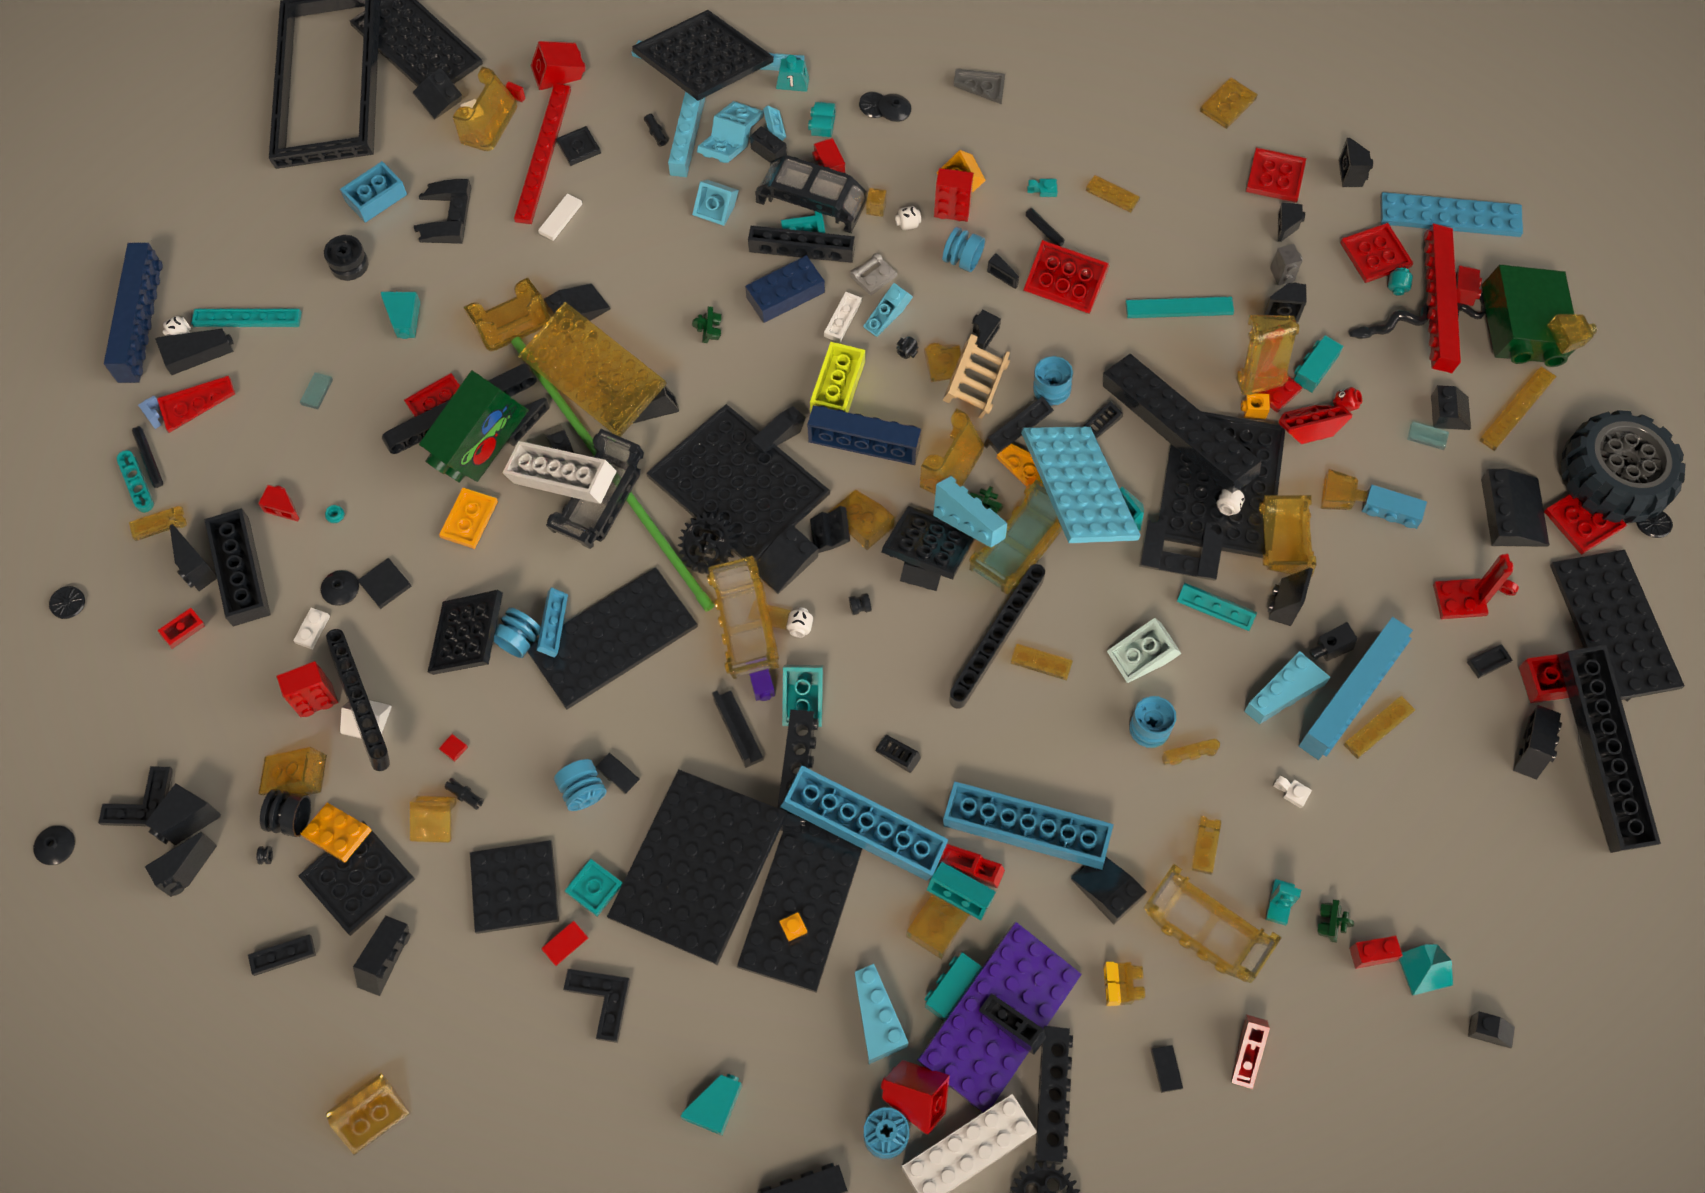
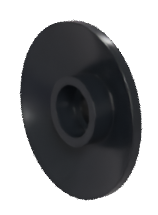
M888 94L879 101V112L890 121H904L911 114L910 102L901 95Z
M339 570L332 572L325 577L321 584V595L331 605H345L351 602L358 594L359 582L356 576L349 571Z
M64 826L48 827L37 836L33 846L34 855L39 862L45 865L60 864L72 854L75 848V837ZM54 840L53 845L49 846L50 842Z

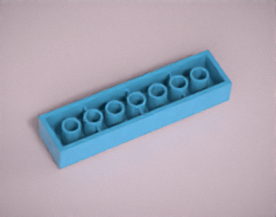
M1394 617L1390 619L1299 745L1301 749L1317 760L1322 755L1327 757L1412 638L1409 637L1413 631L1411 628Z
M801 766L781 805V808L926 881L933 876L949 840L804 766Z
M955 781L943 818L944 827L1101 870L1103 869L1114 825Z

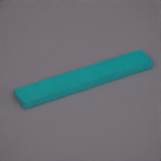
M1232 297L1126 300L1125 303L1127 318L1234 314Z
M194 309L191 324L193 327H299L302 312L300 309Z

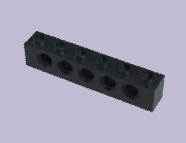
M750 226L748 246L751 253L799 258L807 255L809 259L853 263L855 236Z
M790 709L777 807L786 811L787 816L780 831L802 833V826H806L807 820L781 808V805L796 776L793 773L794 769L801 766L808 769L813 768L814 756H811L812 749L816 748L814 731L818 730L819 719L816 718L814 711ZM801 730L808 731L807 734L803 736L798 735L799 731ZM798 749H805L803 754H796Z
M1044 1026L1046 1039L1041 1045L1035 1162L1043 1163L1046 1161L1048 1164L1055 1163L1061 1165L1063 1159L1067 1160L1068 1146H1064V1137H1068L1069 1123H1065V1114H1069L1070 1101H1066V1094L1071 1089V1079L1067 1078L1068 1070L1072 1068V1057L1068 1055L1069 1048L1073 1047V1035H1070V1028ZM1053 1046L1060 1047L1062 1055L1055 1056L1051 1048ZM1058 1068L1061 1071V1077L1054 1078L1050 1074V1069ZM1057 1090L1060 1094V1099H1051L1049 1091ZM1048 1113H1057L1059 1121L1056 1123L1051 1122L1048 1119ZM1047 1135H1055L1058 1139L1057 1145H1050L1046 1140Z

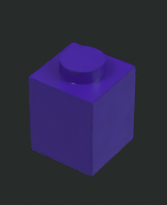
M768 668L749 673L756 701H767L775 696Z

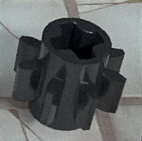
M901 337L897 342L898 346L896 349H898L897 353L900 357L908 359L911 356L914 358L918 353V343L914 338L905 337L903 339Z

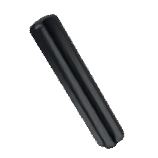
M1033 208L1026 211V217L1055 245L1062 246L1065 239Z

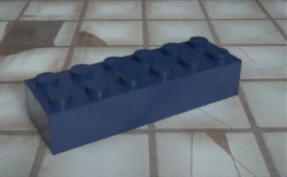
M813 405L807 424L809 443L916 465L921 444V428H917L914 425H902L895 421L888 422L877 417L870 418L858 413L851 414L843 410H833L825 406Z

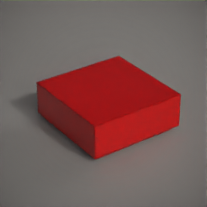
M510 81L507 82L508 96L523 103L526 99L523 87Z
M451 734L440 746L439 750L455 762L468 746Z

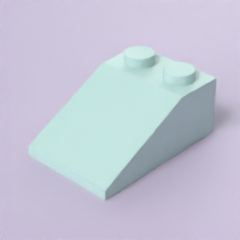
M1156 618L1107 651L1127 683L1166 665L1182 654L1162 623Z

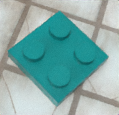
M590 859L565 889V893L598 917L619 891L623 882Z

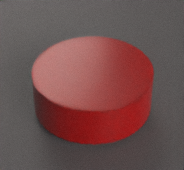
M1506 580L1499 588V591L1509 596L1516 595L1519 590V586L1510 580Z

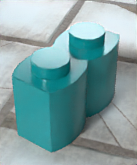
M815 102L814 107H811L812 120H809L808 130H811V136L832 137L836 114L835 103Z

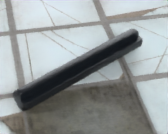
M140 426L132 429V433L154 488L163 486V480L145 433Z

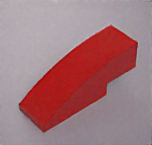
M946 844L938 862L940 864L943 862L972 879L994 888H998L1005 872L1002 864L950 844Z

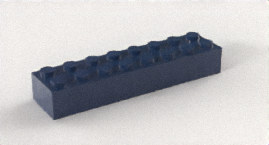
M149 242L127 243L104 359V365L117 383H139L140 377L143 375L142 366L143 361L146 359L145 350L146 345L149 343V330L152 328L151 318L154 315L157 286L160 284L159 275L163 269L162 261L159 260Z

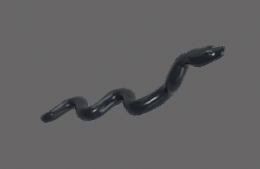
M1426 303L1421 307L1419 316L1402 310L1395 311L1390 315L1385 325H1373L1369 328L1362 326L1351 330L1349 336L1364 339L1370 338L1375 334H1389L1400 320L1412 325L1422 326L1428 320V305ZM1457 303L1458 319L1459 311L1465 312L1474 319H1481L1484 316V312L1478 313L1468 305Z

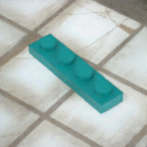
M1184 583L1177 602L1247 631H1250L1257 615L1256 611L1187 583Z

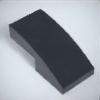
M608 753L595 767L624 794L640 780L611 753Z

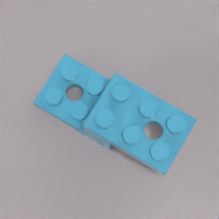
M733 101L714 116L711 136L698 145L697 153L703 154L704 157L716 158L723 163H729L748 147L750 129L763 118L764 111Z

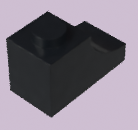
M983 309L972 320L973 332L978 336L977 347L986 350L999 331L1001 318Z

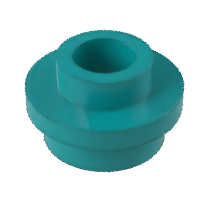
M337 505L329 506L325 512V517L330 523H339L345 515L344 510Z

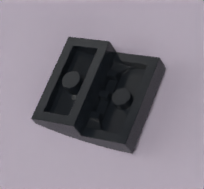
M839 506L829 513L821 512L810 519L813 544L819 548L818 553L850 542L846 507Z

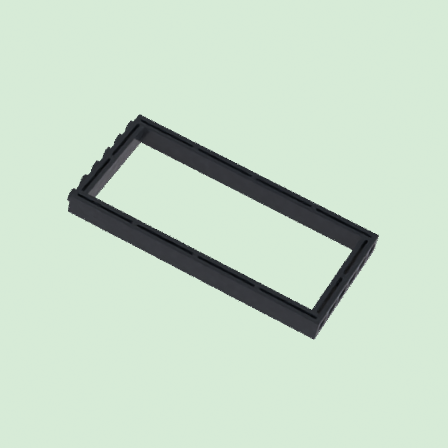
M280 0L269 160L275 169L374 155L380 0ZM365 6L359 137L286 148L295 17Z

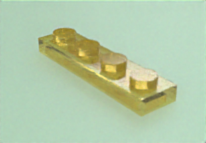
M1400 696L1343 745L1359 759L1408 718L1415 709Z

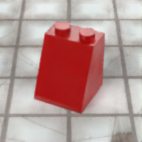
M538 41L530 65L539 90L552 88L554 84L563 85L581 80L582 74L586 69L577 44L567 42Z
M902 1060L896 1067H893L887 1077L883 1078L881 1083V1089H883L882 1099L903 1114L906 1119L922 1132L929 1134L946 1114L950 1075L939 1071H931L926 1067Z

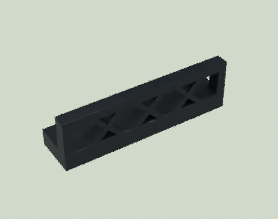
M1042 396L988 437L983 444L984 447L987 449L989 446H992L996 453L999 454L1022 436L1023 428H1033L1049 416L1054 409Z
M718 691L712 692L714 703L745 768L763 761V756L732 691L719 695Z

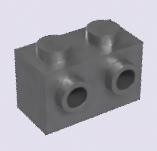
M1295 244L1277 248L1270 270L1278 285L1292 283L1299 272L1303 258Z

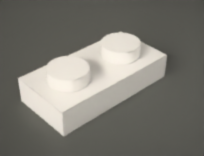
M310 608L293 640L294 643L313 650L330 615Z

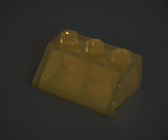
M382 1072L326 1112L330 1127L353 1155L357 1154L410 1114Z

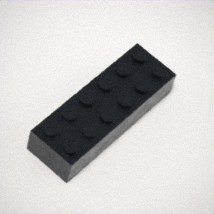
M240 508L204 519L225 618L234 627L270 616L271 613L249 517Z

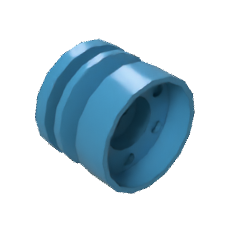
M955 227L945 244L942 260L946 263L950 262L953 266L959 261L960 269L972 272L982 255L985 238L972 234L968 239L969 232L967 230L962 232V228Z
M1056 356L1046 357L1037 363L1033 383V391L1037 400L1043 396L1049 405L1052 406L1059 405L1070 397L1073 370L1070 363Z
M509 607L505 612L506 615H503L501 618L504 625H496L493 642L509 654L523 658L531 647L527 641L534 642L536 636L540 634L541 627L527 614Z
M1159 696L1143 698L1137 704L1129 723V732L1132 738L1139 745L1146 748L1162 746L1168 740L1177 720L1173 705Z
M583 759L573 762L559 770L554 776V781L560 793H564L562 798L566 802L569 811L585 809L601 800L607 792L601 779L597 777L598 773L592 760Z
M880 1108L873 1111L866 1119L864 1125V1143L867 1150L877 1158L893 1159L906 1149L909 1140V1124L905 1116L893 1108ZM884 1127H887L888 1130H892V1132H890V1137H886L885 1134H881V1132H883Z

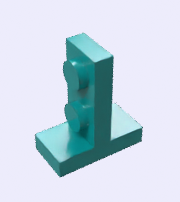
M814 211V216L781 220L782 229L826 233L823 215Z
M1275 879L1265 920L1286 926L1290 909L1300 898L1302 889L1295 888V884Z

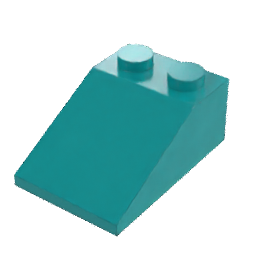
M784 665L782 726H788L790 709L814 711L816 718L819 719L818 727H822L823 665Z

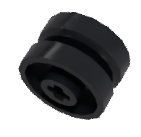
M352 235L336 236L325 245L324 258L336 278L345 281L355 280L367 271L369 265L368 257L364 252L361 242Z

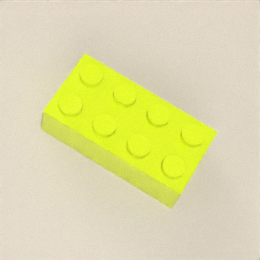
M830 342L810 400V413L813 405L849 412L865 364L864 349Z

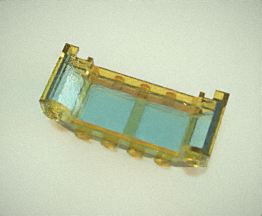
M1037 479L1032 485L1029 484L1024 491L1026 495L1020 507L1016 506L1010 520H1005L1007 522L1006 538L993 547L985 546L978 553L974 552L969 559V570L975 571L999 587L1005 594H1009L1011 589L1015 590L1029 567L1040 560L1062 531L1061 524L1043 483Z

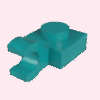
M1039 179V183L1036 180H1028L1027 193H1039L1040 197H1057V179Z

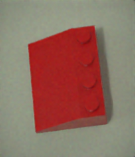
M1042 240L1023 291L1090 314L1110 266L1107 262Z

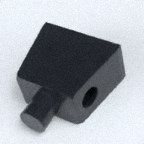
M1345 622L1320 636L1317 646L1309 649L1310 655L1314 660L1323 656L1325 661H1330L1354 650L1357 636L1349 623Z

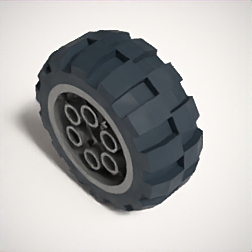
M1617 410L1611 414L1608 411L1590 417L1588 421L1583 422L1566 442L1562 451L1561 473L1562 479L1568 480L1567 491L1573 499L1578 498L1583 502L1582 508L1591 514L1595 512L1604 515L1602 519L1617 523L1624 519L1627 524L1645 521L1648 518L1657 516L1680 493L1685 480L1686 464L1682 463L1684 454L1680 445L1674 444L1671 440L1673 435L1664 426L1659 428L1653 424L1654 419L1643 414L1633 416L1631 411Z

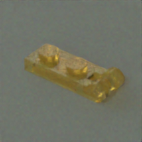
M177 506L129 522L133 539L138 541L168 531L172 524L176 528L187 526L186 518L183 517V508Z
M1210 739L1165 751L1162 756L1164 765H1177L1182 760H1196L1205 754L1210 757L1215 756L1220 748V742L1217 739Z
M1205 816L1200 817L1192 871L1212 875L1221 820L1215 819L1213 821ZM1206 827L1211 828L1212 832L1205 831Z

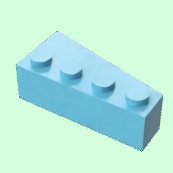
M950 476L936 484L933 516L989 547H993L1006 538L1007 522L990 508L986 509L980 499L969 495L968 489L964 486L960 487L955 483V478Z
M1299 651L1249 702L1244 712L1258 724H1261L1281 712V710L1288 706L1290 707L1298 700L1325 686L1330 676Z
M872 964L856 971L855 982L868 1062L871 1064L907 1048L908 1040L875 965Z

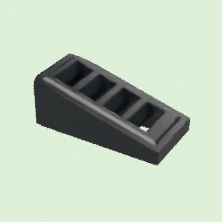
M995 253L988 261L987 272L1016 289L1019 276Z
M1109 401L1084 427H1091L1094 424L1099 429L1096 432L1091 427L1097 439L1123 417V413ZM1108 411L1114 415L1113 418L1107 413ZM1102 416H1105L1109 421L1106 422ZM1100 420L1104 426L1101 427L1096 421Z
M885 735L875 750L909 773L914 770L921 759L918 751L888 735ZM889 743H891V744H892L891 747H890L889 750L886 752L885 749L887 748V746L889 745ZM896 748H898V750L893 756L892 753L895 751ZM905 752L902 759H899L902 753Z

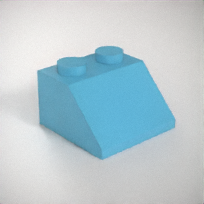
M710 180L700 181L692 215L724 226L735 207L739 190Z

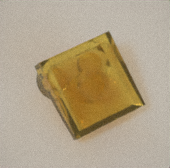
M931 343L927 348H924L931 382L951 379L961 355L959 345L942 346L939 343Z

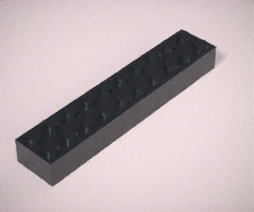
M1128 354L1103 372V387L1224 489L1234 493L1260 475L1261 460L1132 354Z
M1607 645L1570 650L1559 655L1560 667L1610 853L1661 844Z

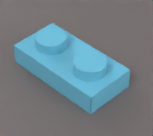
M767 105L763 111L768 131L783 141L786 138V133L780 111Z

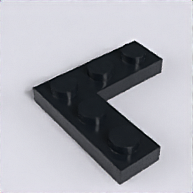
M150 766L143 804H102L98 823L108 826L147 827L145 822L169 792L173 769L171 767Z
M567 969L563 988L565 992L604 997L596 1039L618 1043L630 978Z

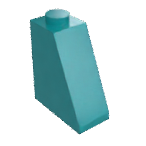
M381 292L382 300L397 338H415L420 309V300L417 293Z
M727 1074V1076L720 1075L682 1112V1120L723 1136L742 1088L741 1082H738L739 1078L731 1074Z

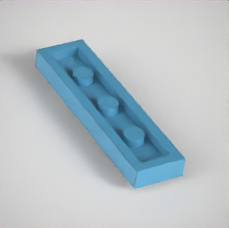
M552 587L547 592L537 651L555 657L558 654L568 594Z

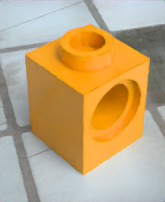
M1247 393L1245 400L1241 401V411H1244V418L1266 419L1270 411L1269 394Z

